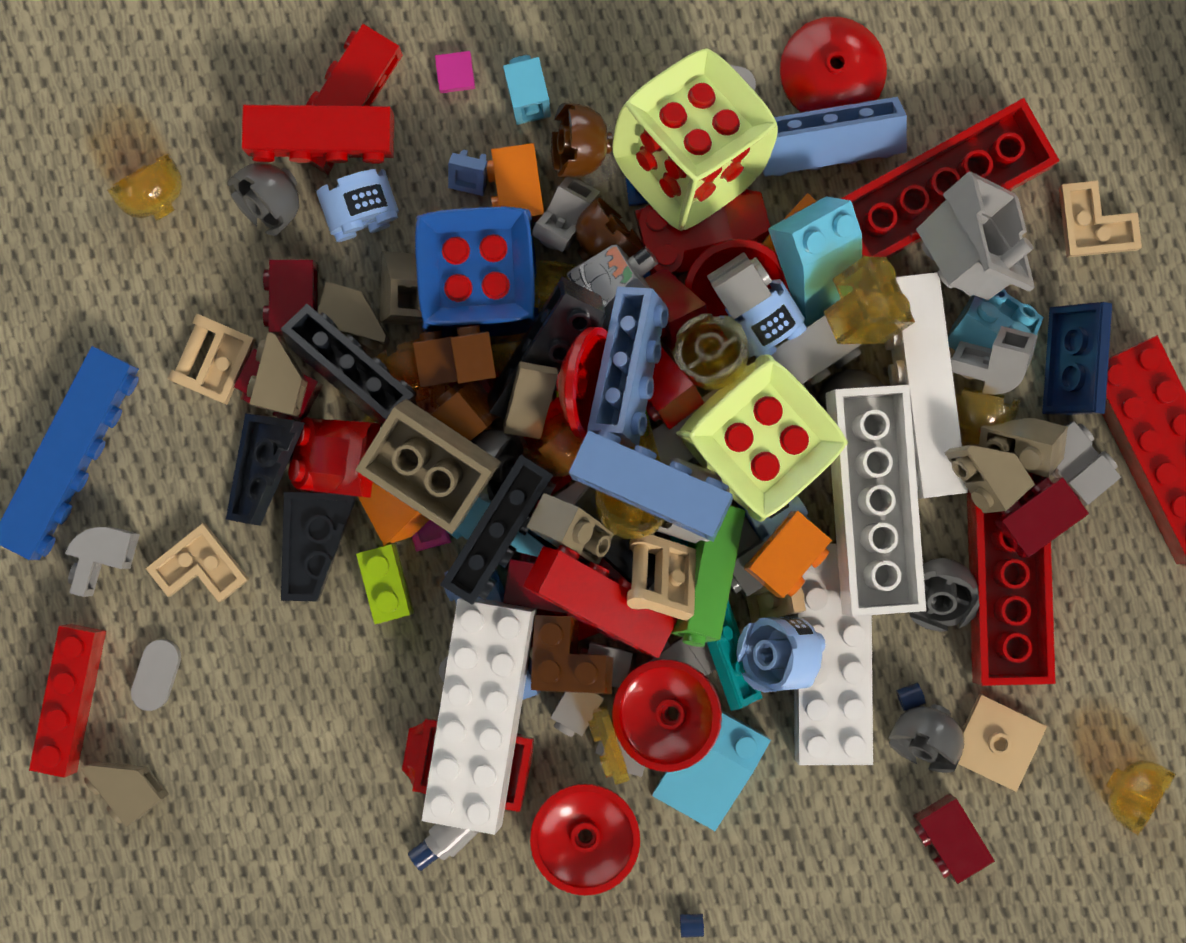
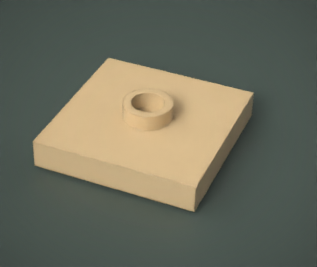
M979 694L962 729L964 749L958 764L1017 792L1047 726Z

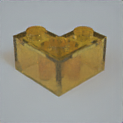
M864 256L833 278L841 299L827 308L824 314L837 344H883L915 323L910 311V303L902 293L895 278V269L888 262L887 257Z

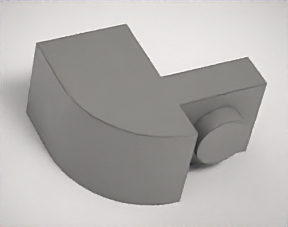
M566 177L558 186L547 211L536 222L531 235L538 238L544 246L550 249H558L561 252L564 250L568 251L576 239L575 225L578 217L598 197L600 191L575 177Z
M1001 326L992 349L960 341L951 359L952 373L960 374L967 379L985 381L982 392L984 394L997 395L1007 393L1022 382L1033 357L1038 335Z
M95 527L78 534L71 541L65 552L67 555L79 558L78 563H74L69 572L68 583L72 584L69 593L82 597L93 596L102 564L119 569H130L140 534L114 527Z

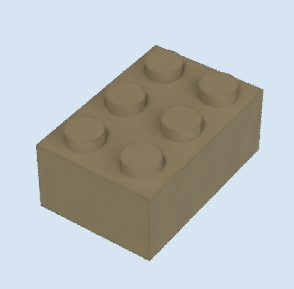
M404 399L392 409L355 470L453 534L468 515L501 461L409 400Z

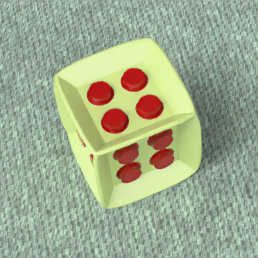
M706 48L696 51L676 62L644 84L628 99L618 114L613 136L612 152L619 168L635 189L665 221L682 231L695 226L744 192L763 172L770 159L777 139L778 126L767 105L748 83L722 57Z
M768 354L759 356L754 363L745 367L695 411L682 428L676 432V435L682 439L696 460L704 468L715 471L722 478V482L729 486V493L732 494L733 499L748 511L750 517L759 522L764 521L767 517L779 511L801 493L834 462L848 444V440H846L841 429L826 410L793 374Z

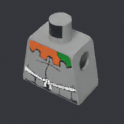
M611 245L569 271L567 276L570 281L601 295L606 313L602 328L607 329L611 319L617 286L650 288L643 275L655 267L658 261L646 246L629 257L618 245Z

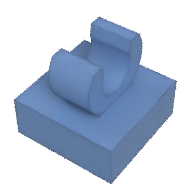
M462 150L460 154L452 153L448 164V188L483 196L487 186L486 154H481L480 159L469 157L468 150Z

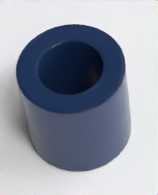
M918 682L896 690L903 711L926 704L924 694Z
M425 840L408 852L409 858L420 871L439 858L430 850Z
M703 913L680 914L681 938L704 937Z

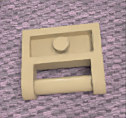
M196 313L192 322L195 325L176 369H171L168 380L227 405L235 389L234 385L246 364L256 339ZM208 331L213 332L216 335L196 380L188 377Z
M645 532L632 534L630 536V550L633 551L631 589L627 592V605L633 609H650L684 621L689 620L694 615L696 549ZM648 553L655 554L654 592L647 590Z

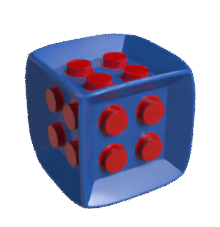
M502 206L440 210L418 215L416 217L415 253L418 297L424 321V332L442 330V336L446 337L457 335V327L479 324L480 331L487 330L489 337L526 333L538 315L537 270L534 242L531 235L533 222L530 210Z

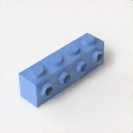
M892 97L774 117L778 126L777 139L763 173L764 176H782L788 172L806 169L817 170L824 166L841 163L853 164L859 160L877 157L888 158L895 154L907 153V115L899 98Z
M617 286L587 430L599 434L601 429L620 437L622 439L620 444L627 447L639 445L640 436L644 435L646 431L647 417L645 411L647 401L653 396L654 380L652 377L655 363H658L661 358L662 328L666 327L669 317L667 305L653 288Z
M601 429L599 434L588 430L569 471L572 479L714 542L733 500L732 494L727 492L728 485L711 477H707L705 482L691 476L692 469L675 461H671L669 466L655 460L656 453L642 446L636 445L634 450L620 444L622 440L620 437Z

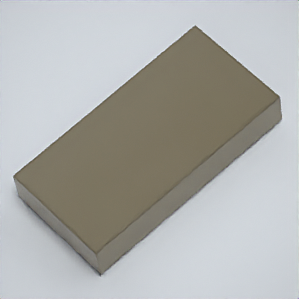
M519 362L503 424L504 433L536 439L541 438L558 376L557 368Z

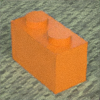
M534 143L491 149L492 160L487 161L486 168L489 182H496L497 195L491 196L492 207L502 206L529 209L532 215V222H537L544 214Z
M791 511L744 566V569L776 597L784 598L787 594L792 597L805 583V579L802 576L811 565L814 568L818 567L828 556L830 551L826 547L832 540L799 511Z

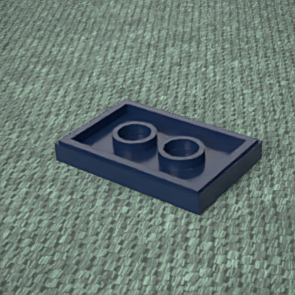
M1097 302L1049 308L1042 414H1105L1112 303Z

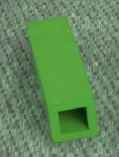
M730 505L714 542L702 540L697 543L688 542V547L696 549L694 615L687 621L678 619L671 634L683 637L682 642L687 645L704 647L706 642L721 639L746 510Z

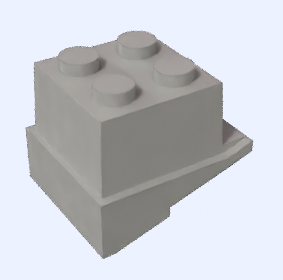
M969 171L943 194L946 200L916 229L923 240L921 244L923 251L936 262L940 269L937 271V274L947 287L963 290L969 296L975 295L988 301L1010 284L1030 292L1035 286L1027 254L1034 247L1027 238L1022 237L1027 230L1017 195Z

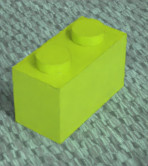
M390 544L356 553L374 625L414 614L397 545Z

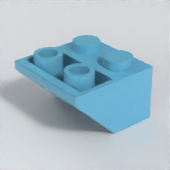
M1005 289L988 301L972 295L947 335L948 344L955 351L960 341L992 349L1001 326L1037 335L1044 317L1038 314L1032 306L1023 304L1007 294Z

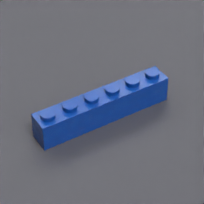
M91 346L0 521V546L28 560H40L42 556L46 557L55 543L53 534L58 524L62 525L71 513L72 505L69 503L75 491L80 492L88 480L89 473L86 470L92 459H98L105 447V441L102 440L108 428H113L119 421L122 414V409L119 407L125 395L130 396L138 384L139 377L136 374L139 368L99 348Z

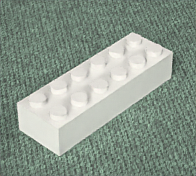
M937 272L895 277L883 287L884 293L879 294V306L881 314H887L888 328L884 329L883 335L886 350L892 351L893 364L888 365L890 385H909L918 499L968 493L966 485L954 473L952 464L945 455V452L950 448L962 447L940 278Z
M909 385L835 389L827 392V413L836 422L846 440H848V444L831 464L842 615L854 617L926 611Z
M829 544L826 549L830 552L824 561L816 568L811 565L802 576L805 579V583L801 588L804 592L806 611L793 615L806 620L814 627L816 632L822 634L826 644L822 652L821 668L813 685L809 688L794 690L795 761L799 765H873L872 615L854 617L842 615L837 544Z
M462 598L457 599L422 821L493 835L502 827L534 633V616L537 614V609L478 598L471 605Z

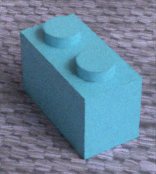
M529 55L518 56L509 61L510 64L503 65L516 125L551 117L550 102L539 57L531 59Z

